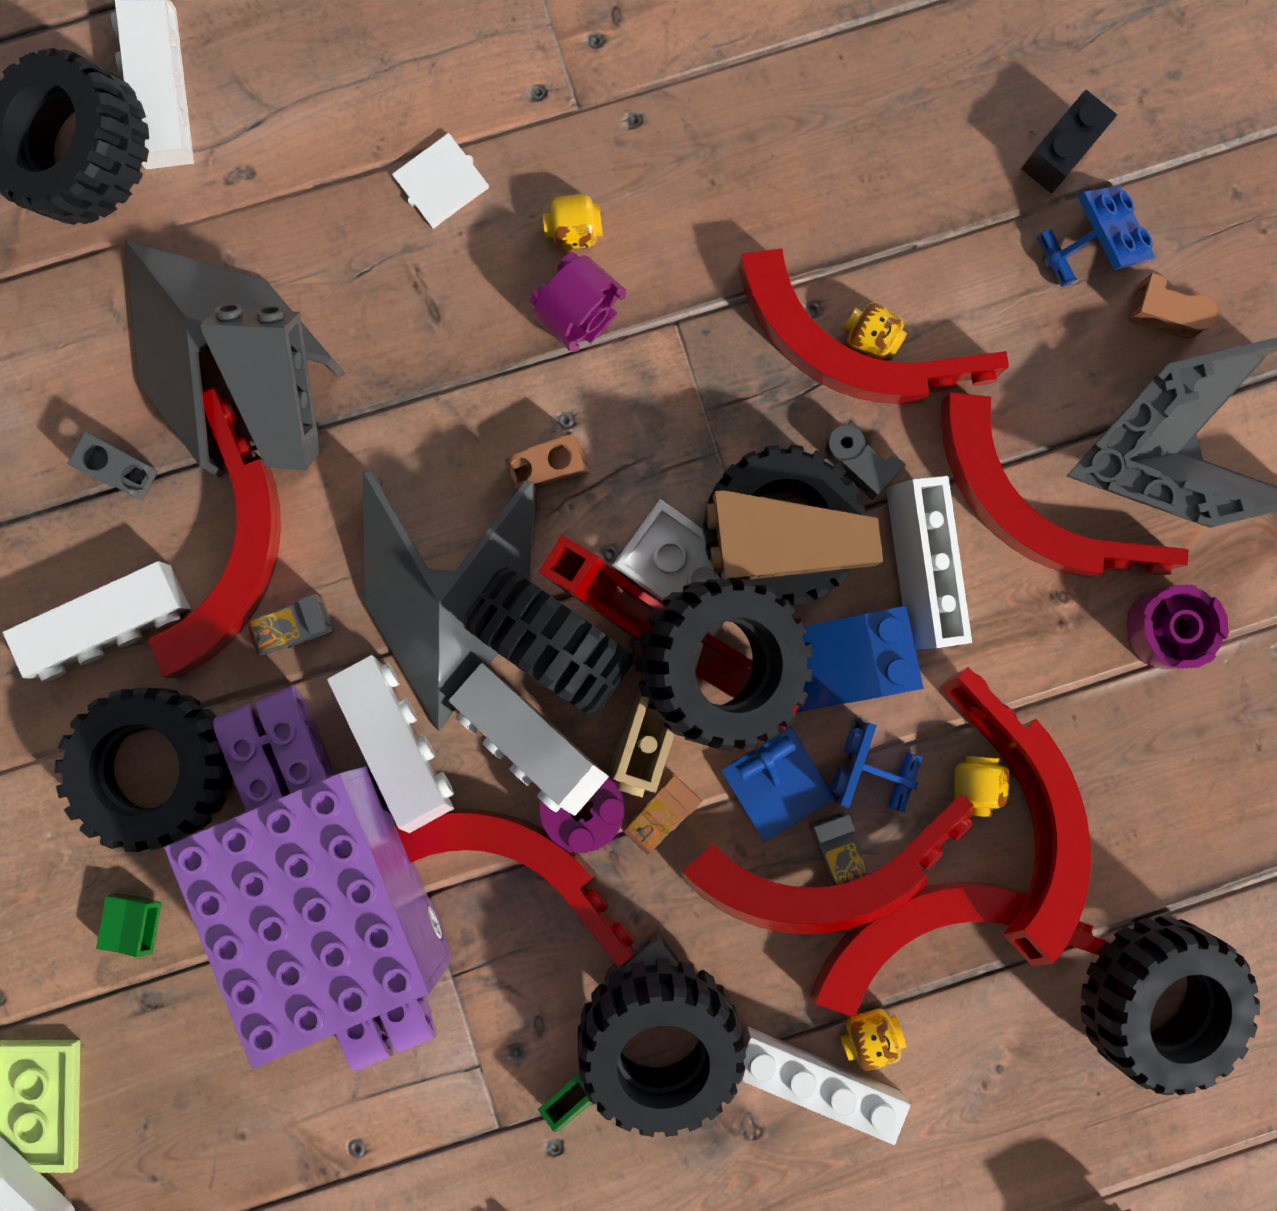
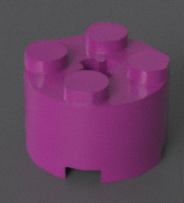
M571 252L560 261L557 266L558 273L551 279L548 285L543 283L535 289L529 303L534 307V320L570 352H578L580 347L578 343L586 339L591 344L617 315L612 306L617 298L620 300L625 299L626 289L590 257L586 255L579 257L574 252Z
M1175 585L1160 588L1142 596L1137 603L1131 606L1127 613L1128 640L1135 654L1138 655L1140 661L1148 666H1154L1162 670L1199 668L1213 661L1223 639H1226L1229 633L1228 617L1221 602L1216 597L1209 596L1205 591L1196 588L1197 586ZM1174 623L1179 624L1180 632H1175Z
M608 777L589 799L593 804L590 807L592 816L585 818L584 815L579 818L562 808L556 813L541 801L539 808L541 822L550 839L563 849L575 853L595 851L611 842L621 828L625 812L623 794L621 790H618L614 779Z

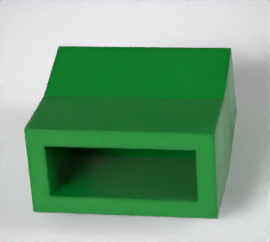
M121 893L107 895L105 897L96 949L117 952L133 957L153 954L162 902Z
M580 1072L537 1109L553 1132L561 1131L592 1104L587 1095H585L563 1115L555 1108L561 1100L579 1085L584 1090V1082L580 1079Z

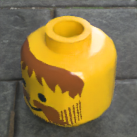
M587 194L555 197L550 204V213H543L545 238H554L555 246L560 251L591 248L595 245L597 237L603 236L599 203H593Z
M875 302L868 304L863 312L855 308L843 330L850 333L846 340V346L860 354L875 359L891 361L907 335L902 330L904 321L897 314Z
M966 756L965 762L957 764L954 770V800L962 794L974 805L971 816L993 817V809L1003 808L1008 804L1009 770L1004 765L999 764V758Z
M881 1008L858 1014L856 1018H848L846 1021L847 1034L840 1036L848 1062L856 1059L859 1067L865 1071L875 1070L898 1062L901 1058V1049L906 1048L905 1038L896 1015L889 1016Z

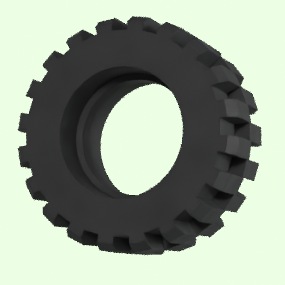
M48 48L39 50L38 54L32 52L20 57V64H10L2 72L4 77L0 81V194L19 207L66 224L75 225L79 222L88 224L99 220V216L105 218L117 210L115 205L118 202L123 204L132 195L129 190L134 183L139 184L143 176L140 169L142 162H147L149 150L145 147V140L149 139L148 124L142 121L146 115L141 101L137 100L136 93L131 86L121 80L118 75L75 52L66 49ZM75 112L76 126L72 143L62 159L55 164L54 146L56 137L63 123Z
M778 444L766 446L764 451L759 453L752 451L744 455L741 461L735 465L732 464L723 473L707 503H713L715 491H730L759 497L772 490L784 489L800 494L814 507L866 516L864 505H859L856 498L860 494L854 482L849 484L843 477L846 471L838 463L833 467L825 461L827 455L817 450L813 454L803 452L804 446L792 444L788 449H780ZM705 509L702 529L706 544L705 551L708 560L712 562L711 547L718 546L716 529L709 530ZM851 569L749 579V581H754L755 585H766L775 590L777 593L776 598L787 599L792 606H802L819 599L839 586L848 577L847 574ZM718 572V576L722 579L721 572Z
M508 567L496 571L464 617V628L473 636L589 716L601 710L632 665V654L554 597Z
M707 579L705 582H693L684 585L683 592H672L664 598L663 604L665 608L663 610L654 609L647 619L648 623L653 625L650 633L641 632L638 645L645 646L644 657L636 658V671L644 672L645 681H641L638 685L642 696L652 700L648 709L653 716L664 720V727L673 734L683 736L685 740L721 750H731L733 747L741 750L749 749L756 746L757 740L768 742L778 736L776 727L778 725L788 727L796 718V715L792 712L794 707H803L808 696L807 693L803 692L805 681L812 682L813 669L807 668V657L813 656L812 644L804 642L802 637L803 634L807 633V628L801 618L791 617L795 612V608L787 599L776 598V591L766 585H755L754 581L743 579ZM728 621L736 624L749 641L753 659L752 670L744 689L731 701L717 705L709 702L698 686L695 675V658L698 647L707 632L720 622Z
M166 688L121 689L110 692L108 698H97L87 705L88 713L75 716L70 723V727L75 730L72 735H63L58 746L59 749L65 750L63 759L55 760L54 773H62L63 784L56 785L59 798L67 797L70 806L64 809L65 813L71 821L80 819L83 822L79 830L88 838L100 836V845L110 849L123 847L125 852H141L148 849L151 851L192 836L196 831L203 830L212 821L210 816L215 812H219L226 802V799L222 797L223 791L231 789L233 780L231 775H227V762L214 731L213 719L217 716L210 709L199 707L200 701L190 695H180L178 691ZM142 728L155 729L166 736L173 745L179 760L180 770L176 788L164 804L155 808H142L128 800L121 792L114 773L115 757L121 743L131 732Z
M1159 916L1154 918V920L1145 918L1134 922L1133 929L1126 926L1114 934L1116 939L1112 943L1105 942L1098 950L1101 955L1096 963L1091 961L1086 971V974L1090 976L1088 984L1083 983L1081 999L1086 1002V1005L1081 1006L1082 1022L1087 1025L1086 1035L1091 1044L1097 1048L1101 1056L1146 1090L1152 1089L1157 1094L1173 1095L1176 1093L1179 1096L1196 1093L1195 1087L1204 1090L1215 1085V1079L1220 1075L1227 1077L1235 1069L1232 1066L1238 1058L1243 1059L1249 1049L1246 1047V1044L1250 1037H1255L1258 1028L1254 1018L1255 1015H1260V1001L1254 996V994L1258 993L1255 976L1250 973V965L1245 958L1236 953L1234 947L1183 919L1176 920L1169 916ZM1187 977L1186 997L1178 1014L1164 1027L1150 1032L1151 1015L1158 998L1172 983Z
M656 959V965L644 966V961L631 964L632 970L623 973L621 969L608 976V986H605L603 983L599 984L591 993L592 1002H587L584 1005L580 1015L581 1024L578 1026L580 1079L584 1082L585 1094L590 1102L597 1104V1111L605 1119L611 1120L615 1117L616 1126L628 1132L632 1128L639 1129V1134L643 1136L654 1137V1132H665V1137L677 1136V1130L688 1128L689 1132L702 1127V1120L707 1117L713 1120L723 1112L721 1104L723 1102L729 1104L738 1092L736 1084L743 1081L746 1049L735 1006L731 1004L730 996L723 985H716L714 977L705 970H700L696 974L692 964L679 961L678 966H672L669 963V959ZM656 1026L680 1027L699 1038L696 1047L687 1057L678 1063L666 1067L651 1068L641 1066L629 1060L621 1052L628 1041L635 1035Z

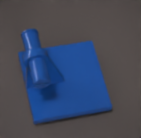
M1120 186L1084 191L1077 196L1094 231L1065 249H1061L1052 229L1046 230L1036 237L1046 256L1044 263L1047 268H1052L1061 288L1077 280L1067 258L1097 241H1100L1114 270L1148 262L1155 258L1151 249L1153 246L1151 236L1144 227L1139 225L1133 213L1135 209L1133 200Z
M867 722L860 723L859 729L851 728L844 747V752L850 754L845 769L838 767L830 789L831 792L836 794L834 801L847 808L850 807L861 771L863 770L896 783L888 807L895 810L897 808L898 811L905 813L912 789L916 790L919 783L915 779L923 757L914 756V754L906 752L899 775L865 765L864 763L877 725Z
M792 727L721 769V772L764 842L835 799Z

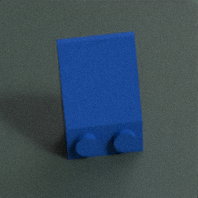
M907 606L806 626L807 633L803 634L802 637L804 642L812 644L813 656L807 657V668L813 669L812 682L805 681L803 691L808 696L803 707L799 706L796 713L924 689Z

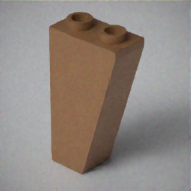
M715 491L713 503L706 504L709 530L716 529L718 546L711 547L713 572H721L722 579L749 580L869 567L883 562L878 518L730 491Z

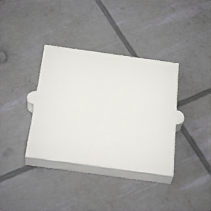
M449 133L392 174L409 197V205L411 207L416 206L432 229L489 188L488 183L473 165V157L465 155Z

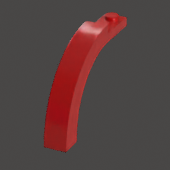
M783 248L741 254L738 267L742 286L749 306L764 333L780 353L801 372L836 392L876 403H921L929 395L928 386L930 385L932 391H942L956 387V382L972 380L973 386L991 384L996 382L997 377L1009 368L1007 351L914 363L890 362L860 354L832 338L807 313L791 285L785 265Z
M214 388L203 392L204 411L228 469L234 489L237 514L235 539L227 566L210 595L184 620L170 629L148 638L163 678H177L198 668L232 642L258 609L270 584L279 552L281 533L280 503L271 468H266L261 459L253 462L250 461V459L255 458V454L247 436H240L235 422L240 420L236 405L231 397L225 398Z
M950 392L941 401L943 445L955 482L979 520L1011 549L1047 568L1084 577L1103 574V567L1106 570L1130 571L1131 565L1146 567L1145 573L1172 575V569L1188 566L1189 549L1087 538L1058 527L1045 519L1019 495L1001 466L992 437L991 396Z
M564 535L560 536L538 571L566 593L637 640H639L641 632L650 633L653 625L648 623L647 619L653 610H663L665 608V605L624 578L596 554ZM707 633L701 641L703 647L695 669V675L734 699L744 689L749 680L753 660ZM795 706L792 710L794 714L796 713L799 706Z
M967 667L949 677L939 688L993 745L1015 774L1030 809L1035 835V862L1030 888L1020 911L1003 935L1031 966L1054 964L1067 947L1077 928L1089 887L1091 844L1082 796L1065 757L1040 722L1034 719L1022 725L1017 720L1015 712L1007 705L1002 704L989 690L986 681Z
M960 794L893 860L869 875L844 884L808 888L775 883L743 869L731 861L714 844H711L682 874L685 883L701 898L720 911L748 924L768 930L794 934H823L848 930L873 922L893 912L918 894L925 887L928 877L920 867L922 866L925 870L932 867L944 852L940 847L951 837L955 841L959 840L973 824L970 818L974 805L964 795Z
M470 809L451 810L411 833L399 829L397 825L395 826L410 863L443 852L469 850L498 854L529 867L552 884L566 899L618 968L632 958L634 948L631 944L635 941L632 934L621 921L614 924L605 912L608 904L602 895L594 887L588 890L585 886L594 877L596 872L578 853L563 849L552 841L545 829L508 814Z
M948 882L925 886L911 900L893 912L873 922L850 929L827 957L817 975L810 997L816 1005L856 1018L863 996L875 975L907 943L932 930L957 923L992 922L1010 925L1020 911L1027 894L1009 887L983 882ZM1079 920L1068 945L1100 956L1101 953L1098 950L1105 943V939L1092 933L1093 925Z

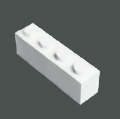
M115 0L116 12L111 13V22L114 33L120 42V51L115 54L117 68L121 77H124V82L128 83L135 91L137 100L141 101L146 115L142 121L147 123L149 128V139L145 140V147L148 148L149 154L147 162H142V166L147 170L194 164L176 8L171 0Z
M949 477L912 479L886 487L902 605L907 606L915 649H933L972 643Z
M157 561L4 631L3 634L22 678L40 679L43 683L66 674L64 667L79 661L80 665H84L102 658L105 655L103 650L117 644L118 647H125L143 638L141 632L156 626L157 630H161L175 625L181 621L179 615L191 610L172 566Z
M371 655L328 678L329 685L397 827L411 833L453 810L454 807L449 799L450 796L454 795L452 786L443 772L437 774L431 762V759L436 757L435 752L425 735L418 736L412 724L418 720L409 701L406 698L400 699L395 689L396 686L400 685V682L392 666L389 663L383 665Z
M483 663L477 667L448 700L460 711L455 718L473 734L477 730L482 732L486 736L482 744L499 759L506 755L513 762L509 770L528 786L533 781L541 789L537 797L556 813L562 808L575 816L609 777L503 678Z
M746 1026L743 1034L746 1049L743 1082L892 1145L896 1144L911 1106L901 1090Z

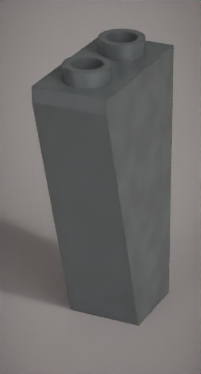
M224 304L216 307L215 311L200 324L202 334L266 468L307 470L321 451L300 312L283 311V308L280 306H265L258 310L242 309V306L239 304Z

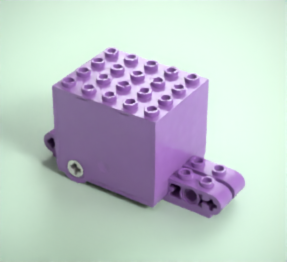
M292 685L257 700V709L253 704L249 703L213 719L217 740L246 813L164 847L251 1068H257L336 1034L349 1066L356 1072L392 1057L393 1047L398 1053H401L436 1038V1028L431 1015L432 1010L426 995L430 994L449 966L452 954L437 911L426 893L415 863H410L395 827L396 822L369 766L336 775L308 704H305L298 689Z

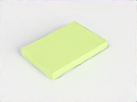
M0 1040V1136L35 1171L39 1173H73L78 1169L80 1040Z

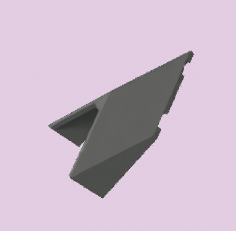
M125 240L139 384L199 466L221 477L226 472L208 452L199 352L208 344L202 334L200 324L215 311L216 307L224 304H239L242 306V309L258 310L265 306H280L283 308V311L292 310L265 279ZM301 322L307 360L328 365L338 378L343 376L345 372Z
M1277 337L1167 364L1066 477L1209 528L1277 512V486L1204 461L1196 435L1263 359L1277 351Z
M363 471L364 603L436 729L440 731L456 709L448 700L481 663L489 667L498 655L496 651L464 628L465 615L496 571L508 567L532 583L537 489L534 482L524 481L456 571L427 568L383 492V482L372 472Z

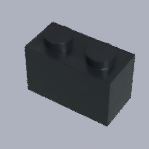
M1085 89L1034 150L1021 170L1052 194L1118 114Z

